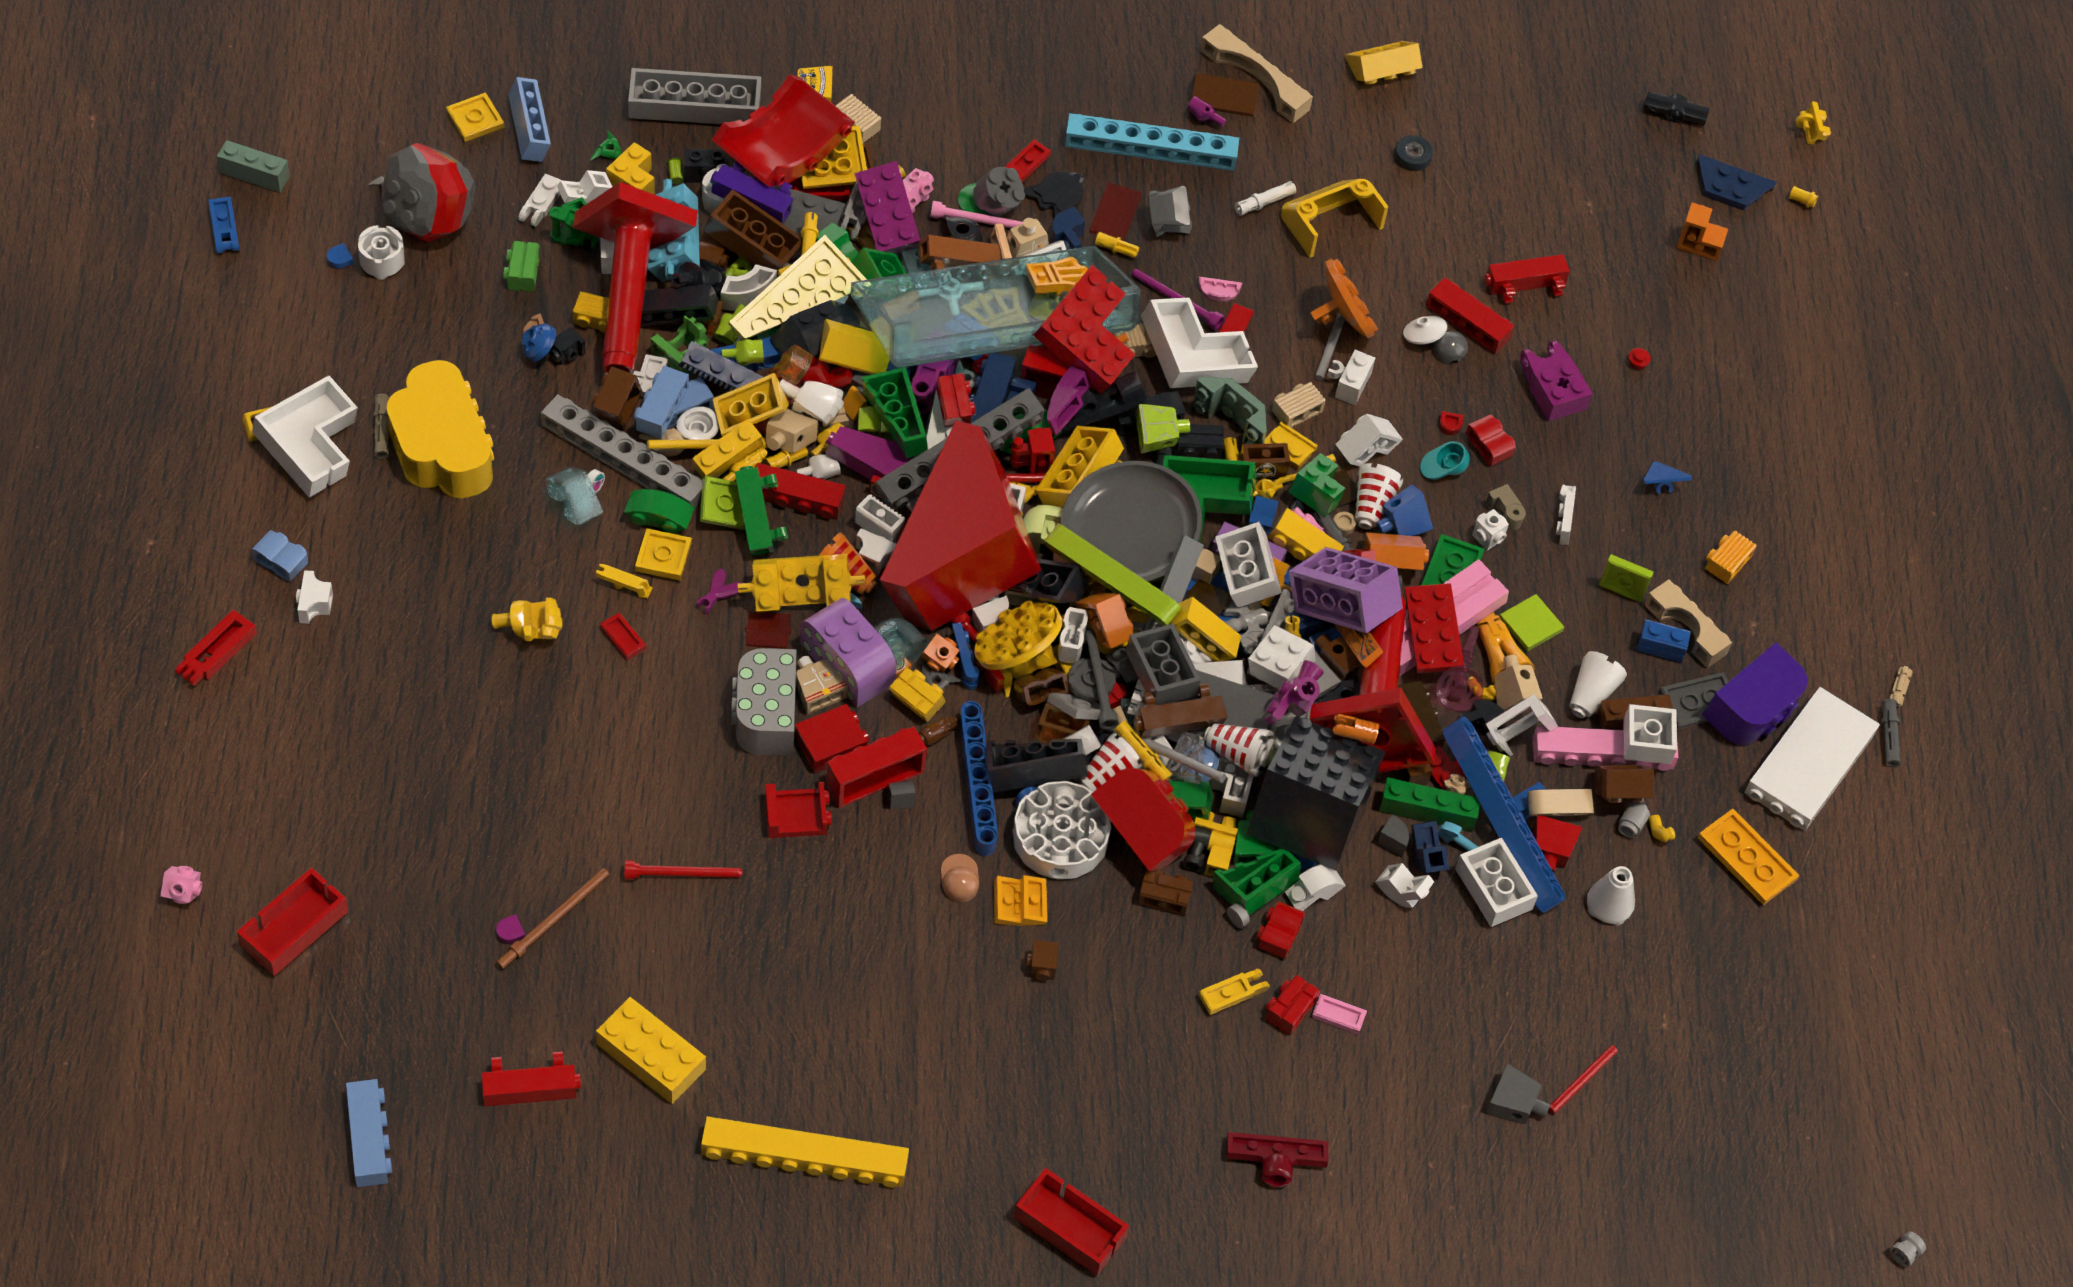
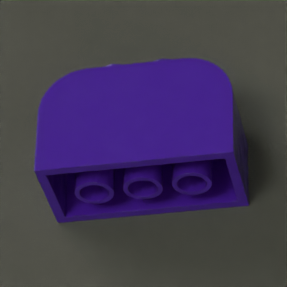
M1775 642L1716 692L1702 715L1728 741L1742 746L1751 745L1763 735L1767 738L1774 732L1775 726L1778 723L1782 725L1789 719L1790 713L1799 705L1797 701L1807 687L1806 672L1795 659Z

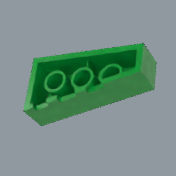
M906 367L861 377L864 395L906 458L915 457L927 451V437Z

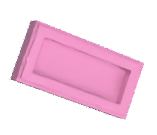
M1320 994L1312 1018L1359 1035L1367 1010Z

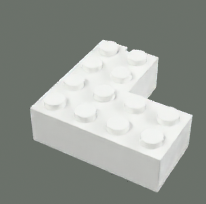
M1190 298L1150 300L1141 315L1170 388L1196 387L1197 379L1200 377L1232 378L1238 384L1248 383L1258 368L1252 352L1248 351L1250 347L1243 331L1204 333Z
M327 376L255 416L252 433L307 496L311 497L325 489L327 483L330 486L346 477L350 461L329 437L355 422L358 407L330 376Z

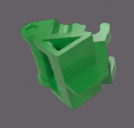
M583 197L562 204L561 208L552 207L549 210V217L552 220V231L550 232V239L565 246L567 244L579 246L583 245L586 239L592 240L591 248L597 247L599 237L573 228L575 211L587 204ZM561 223H564L565 226L561 230Z

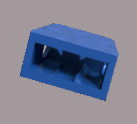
M1410 485L1384 503L1383 509L1386 517L1376 522V526L1381 534L1391 531L1394 535L1413 536L1433 529L1423 492L1414 485Z

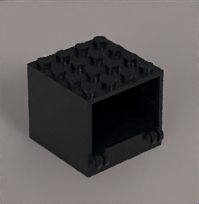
M1295 716L1267 769L1246 834L1336 871L1364 814L1385 751L1354 739L1335 735L1333 730L1328 727H1323L1308 719Z

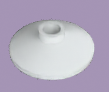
M1436 316L1417 318L1404 328V338L1413 344L1434 342L1446 333L1447 323L1444 319Z

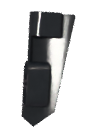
M1133 371L1116 378L1114 383L1102 394L1097 390L1092 391L1091 388H1088L1081 396L1084 405L1061 431L1064 433L1075 429L1077 426H1085L1136 408L1139 404L1149 403L1136 372Z

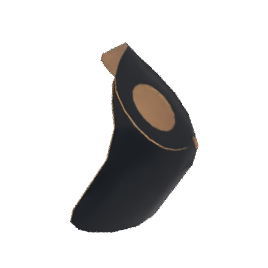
M951 216L942 218L947 220L950 232L955 239L983 242L979 226L975 221L964 217ZM964 223L969 226L970 230L966 234H960L956 231V226Z

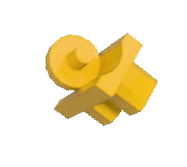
M1813 101L1810 103V107L1805 111H1801L1800 115L1795 119L1796 126L1803 128L1805 131L1807 143L1812 145L1818 139L1825 141L1831 134L1830 127L1823 126L1827 118L1826 112L1819 110L1818 103Z

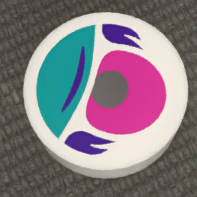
M596 469L592 470L585 479V490L593 494L597 493L604 483V473Z

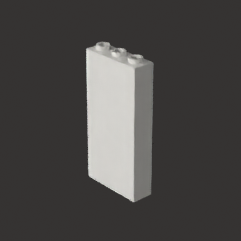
M1819 687L1750 780L1744 793L1749 795L1752 800L1769 808L1774 814L1788 820L1793 826L1806 831L1872 740L1880 724Z

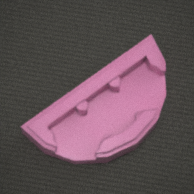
M1199 277L1198 280L1199 289L1203 295L1218 302L1234 299L1242 288L1241 282Z

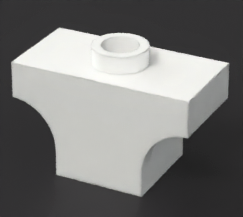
M861 528L857 533L856 548L860 550V556L871 570L879 575L881 570L887 566L897 544L883 536H877Z
M304 570L302 587L297 589L296 603H299V623L309 624L310 620L316 615H330L333 599L331 582L317 580L314 571Z

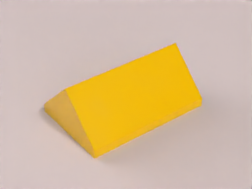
M825 319L819 360L873 375L886 372L894 345L889 336Z
M775 373L713 398L722 436L747 419L752 424H755L786 411L789 406V402Z

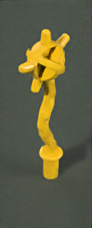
M1333 454L1326 456L1330 458L1333 462H1336V458ZM1296 474L1280 477L1274 482L1266 478L1258 481L1255 485L1253 497L1260 496L1268 499L1273 497L1276 490L1283 488V483L1294 481Z

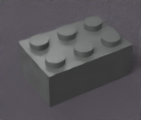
M1174 624L1129 636L1126 653L1145 692L1153 691L1156 705L1173 703L1197 696L1201 679Z

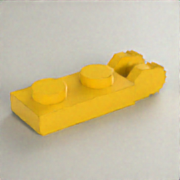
M1254 969L1253 971L1245 974L1240 973L1199 991V997L1208 1013L1212 1015L1248 1000L1253 996L1260 995L1267 991L1270 985L1264 981L1250 986L1249 983L1256 981L1263 975L1260 969Z

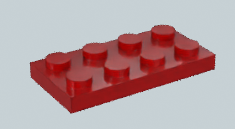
M1451 583L1405 587L1404 593L1417 673L1463 670L1464 661Z

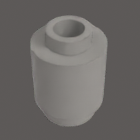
M1641 802L1629 803L1619 820V832L1629 838H1634L1640 834L1650 817L1647 806Z

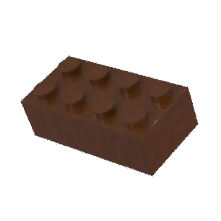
M733 189L712 212L703 230L753 266L760 265L777 270V277H779L778 270L789 266L802 248L803 238Z

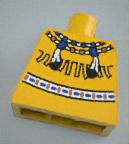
M832 66L800 68L798 76L831 102Z

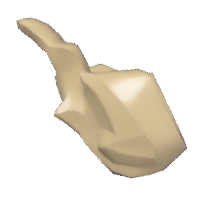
M675 428L667 429L662 439L649 434L639 435L640 439L646 441L687 440ZM653 449L665 456H675L684 451V449Z

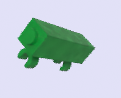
M741 467L739 471H735L751 557L773 553V541L788 540L786 527L770 530L762 489L778 487L776 474L760 478L758 467Z

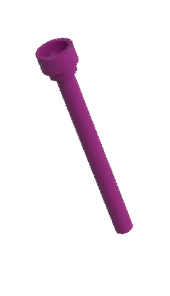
M1133 270L1132 276L1166 297L1170 299L1185 298L1140 270ZM1192 302L1196 314L1205 319L1208 327L1217 331L1222 326L1225 319L1223 314L1217 311L1209 312Z

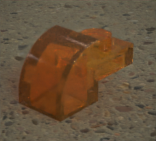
M795 344L782 354L781 361L768 370L767 376L775 373L779 383L784 379L796 386L808 371L813 355Z

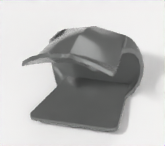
M1180 186L1164 192L1150 191L1148 202L1151 211V227L1155 236H1161L1165 232L1190 234L1192 221H1190V205L1187 199L1186 187Z

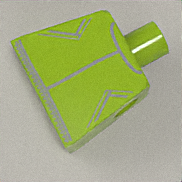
M1145 404L1138 405L1135 415L1141 453L1175 446L1179 439V433L1190 432L1189 419L1177 420L1175 408Z

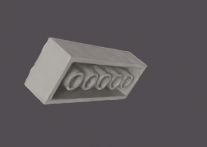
M632 68L628 99L629 118L722 124L723 122L737 120L744 122L748 120L751 113L760 108L761 76Z

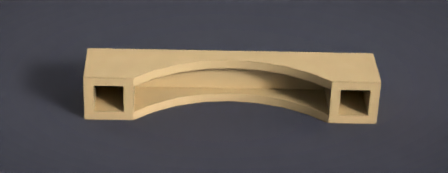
M1219 24L1203 36L1200 50L1215 63L1235 66L1257 77L1271 92L1277 111L1290 122L1294 123L1310 111L1313 96L1307 90L1297 85L1291 78L1283 74L1276 66L1265 60L1262 55L1256 53L1245 42L1238 39L1230 30Z

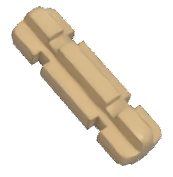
M1908 666L1899 668L1890 699L1897 701V707L1903 704L1910 682L1909 679H1911L1913 673Z

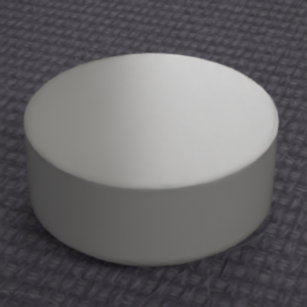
M1235 903L1227 909V914L1236 927L1242 929L1249 924V915L1240 904Z

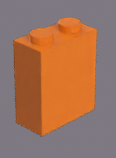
M1379 533L1365 534L1364 550L1374 549L1377 562L1397 568L1423 570L1424 563H1428L1429 550L1426 549V544L1423 543L1419 536Z

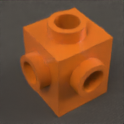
M936 634L921 654V657L928 661L927 665L932 670L944 672L947 667L951 670L959 660L956 656L959 649L956 648L957 644L950 638L946 637L944 639Z

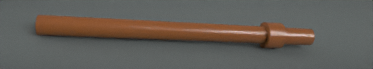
M602 868L522 940L514 942L509 947V951L496 962L498 967L504 969L515 958L519 959L525 954L526 948L610 875L609 872Z

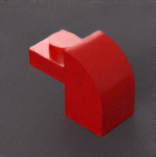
M819 356L813 359L802 360L799 373L804 384L806 381H816L835 388H842L851 383L854 370L842 366L829 369L827 362L820 361Z

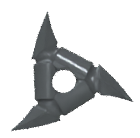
M924 662L922 663V674L926 677L924 681L930 686L933 684V680H939L941 682L936 685L944 690L949 685V682H963L948 673L930 672Z

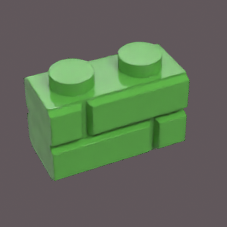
M514 241L512 250H507L506 262L509 263V267L504 268L503 279L507 281L509 290L535 291L540 260V245L538 243Z

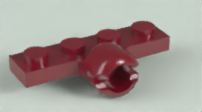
M1228 1132L1227 1159L1260 1162L1262 1164L1263 1181L1271 1187L1280 1188L1291 1183L1294 1165L1327 1168L1329 1162L1328 1141Z

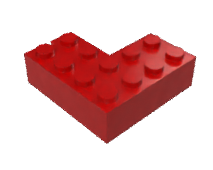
M1091 265L1033 336L1069 367L1072 365L1085 371L1090 385L1102 394L1135 356V353L1101 325L1124 298L1126 293L1112 281L1107 283L1105 281L1107 277Z

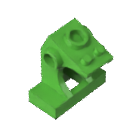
M684 316V324L678 328V336L673 340L666 341L658 334L651 338V353L657 357L667 358V366L669 368L689 374V371L679 367L686 350L680 352L677 349L684 344L689 346L691 341L707 348L710 341L705 334L707 330L701 323L697 322L695 324L696 319L693 316L690 319Z

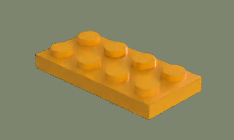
M1731 809L1701 831L1697 837L1763 905L1799 878L1798 873L1734 809Z

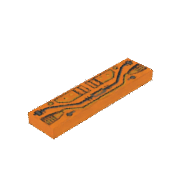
M1335 624L1360 663L1366 668L1383 653V650L1370 632L1364 633Z

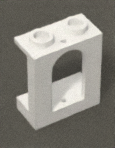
M1535 694L1486 724L1490 731L1487 733V736L1492 744L1496 745L1500 752L1505 751L1509 756L1513 755L1506 743L1510 739L1539 721L1549 731L1554 730L1558 725L1548 708ZM1532 708L1533 711L1504 729L1497 730L1505 722L1526 709Z

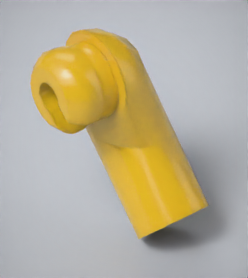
M1652 815L1648 818L1655 839L1662 842L1674 840V829L1672 827L1665 829L1662 826L1660 815Z

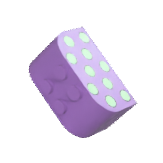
M840 598L801 623L800 644L816 662L821 660L828 661L847 683V697L856 708L888 689L895 681L896 661L890 647L847 599Z

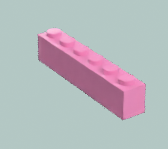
M1536 726L1532 737L1534 762L1546 765L1553 763L1568 766L1576 764L1588 765L1590 767H1595V765H1644L1649 768L1666 771L1669 769L1673 770L1678 760V746L1671 764L1624 759L1623 730L1557 727L1549 731L1545 726Z

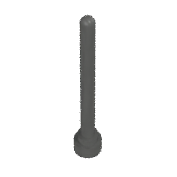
M1088 629L1086 631V638L1102 710L1098 717L1100 728L1110 730L1118 726L1117 713L1110 707L1095 631Z

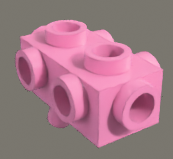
M917 168L903 179L912 213H914L915 207L920 202L926 201L929 198V193L934 190L932 186L934 182L933 176L929 172H924Z

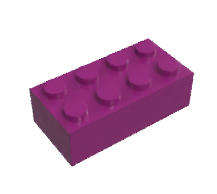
M897 161L855 173L877 250L894 253L897 257L919 251L920 237Z

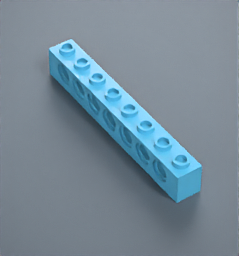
M1069 113L1065 147L1230 171H1235L1239 146L1238 137Z

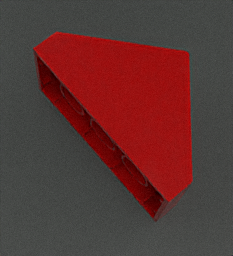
M957 420L880 578L882 585L906 623L931 631L1041 571L1006 472L982 428Z

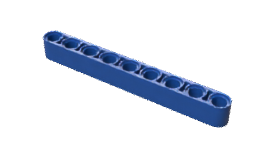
M1461 717L1443 729V735L1497 835L1503 839L1538 895L1535 902L1536 906L1540 911L1546 913L1566 899L1565 893L1476 730L1466 717Z

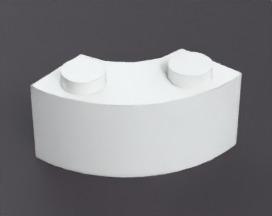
M755 265L745 275L727 276L721 290L720 309L735 311L739 304L746 307L776 280L777 270Z

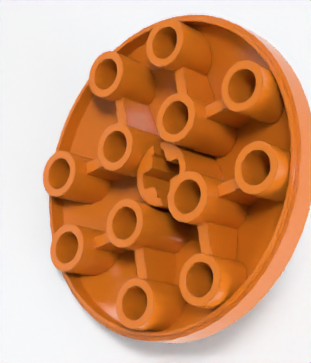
M1338 259L1327 260L1325 262V273L1332 300L1310 312L1314 320L1319 324L1324 323V325H1327L1336 319L1335 315L1340 313L1351 327L1369 339L1375 336V331L1378 328L1372 318L1366 316L1370 312L1365 303L1357 296L1359 292L1355 285L1346 275H1343L1346 273L1343 265Z

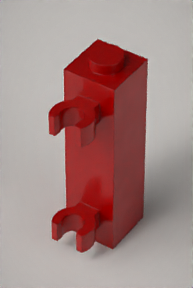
M1564 254L1491 264L1488 267L1487 274L1484 275V282L1486 287H1489L1491 295L1502 294L1503 301L1506 304L1514 302L1512 296H1515L1517 291L1552 287L1554 296L1563 295L1562 289H1565L1570 270Z
M563 1051L553 1052L554 1066L506 1071L502 1069V1057H492V1072L482 1073L484 1107L576 1099V1089H581L580 1073L575 1074L574 1065H564Z

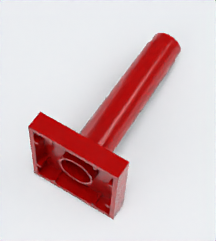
M619 182L575 211L573 228L614 242L602 370L605 373H609L612 366L633 374L637 359L649 252L651 249L671 242L695 228L698 210Z
M1402 596L1403 609L1369 631L1383 650V653L1367 668L1363 666L1359 695L1312 704L1309 717L1311 722L1332 730L1337 725L1334 720L1337 714L1378 723L1379 730L1374 745L1365 743L1385 751L1378 773L1431 764L1435 761L1436 748L1402 688H1398L1406 615V603Z

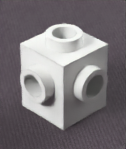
M1494 509L1487 514L1482 513L1475 520L1476 525L1472 536L1487 551L1496 544H1500L1506 538L1509 524Z

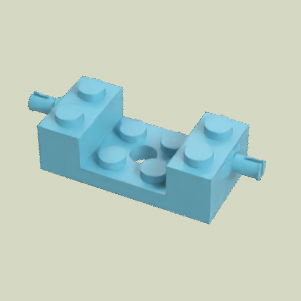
M671 179L663 180V191L656 194L657 196L698 210V197L684 183L672 188ZM698 213L695 228L676 240L650 250L648 270L661 282L669 280L672 274L678 273L680 265L685 262H693L700 266Z

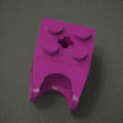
M935 330L931 338H926L923 346L924 354L918 356L916 362L917 371L911 384L916 403H922L927 407L924 411H919L920 417L928 416L931 406L934 404L936 379L940 376L953 375L957 366L959 338Z
M1557 341L1549 342L1547 346L1548 358H1540L1529 349L1521 351L1520 361L1529 383V389L1548 422L1588 409L1593 393L1574 361Z

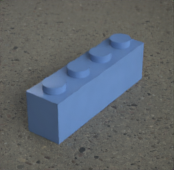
M516 77L508 96L521 158L523 160L543 162L551 143L538 82L535 79Z
M377 1079L346 1083L357 1187L386 1184L388 1183L387 1174L392 1173L391 1158H386L385 1150H390L388 1134L383 1135V1127L388 1126L386 1111H381L380 1105L385 1103L384 1088L378 1087Z

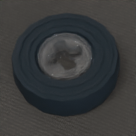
M1408 135L1397 142L1394 151L1395 159L1403 168L1419 171L1425 169L1430 164L1433 157V148L1425 138L1417 135Z

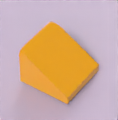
M850 387L843 400V406L848 416L854 421L858 419L859 408L867 407V400L856 387Z

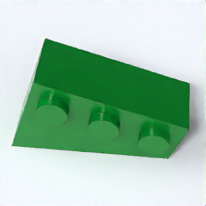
M1279 849L1258 856L1254 861L1245 864L1242 862L1237 863L1234 868L1225 871L1221 869L1214 871L1213 889L1231 905L1235 903L1240 904L1250 916L1300 880L1301 862L1289 851Z

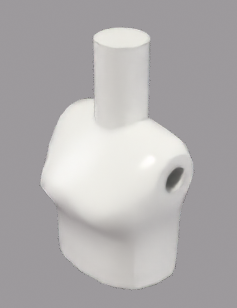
M827 454L811 457L808 461V467L796 470V473L812 475V477L823 480L841 474L838 461Z

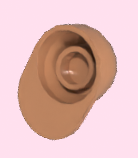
M954 854L947 857L941 866L942 888L945 895L954 902L963 903L970 901L979 890L976 862L964 854Z

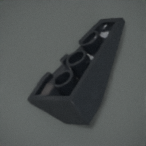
M1038 559L1041 571L1015 585L1039 600L1061 604L1079 601L1089 582L1080 565Z

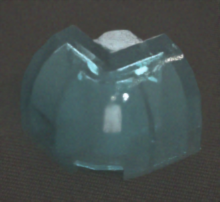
M892 617L873 627L890 647L896 664L904 658L912 663L921 656L929 645L928 639L912 623L904 618Z

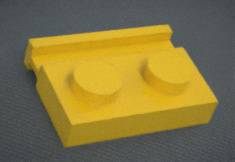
M1282 421L1264 441V444L1287 443L1290 457L1289 465L1297 471L1311 457V454L1317 450L1318 446Z

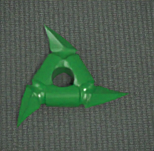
M608 130L607 139L598 146V149H595L590 161L600 155L605 158L617 159L622 154L617 139Z

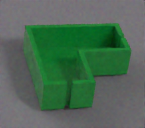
M1164 455L1163 466L1180 475L1191 486L1199 500L1202 512L1199 543H1201L1205 512L1251 515L1257 478L1255 462Z

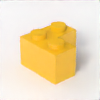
M634 142L606 168V175L612 187L622 182L655 194L654 177L649 174L652 170L651 153Z

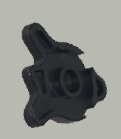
M1077 172L1051 173L1039 184L1026 187L1024 189L1025 197L1036 200L1042 211L1053 209L1054 217H1056L1060 212L1073 206L1076 207L1081 202L1084 177Z

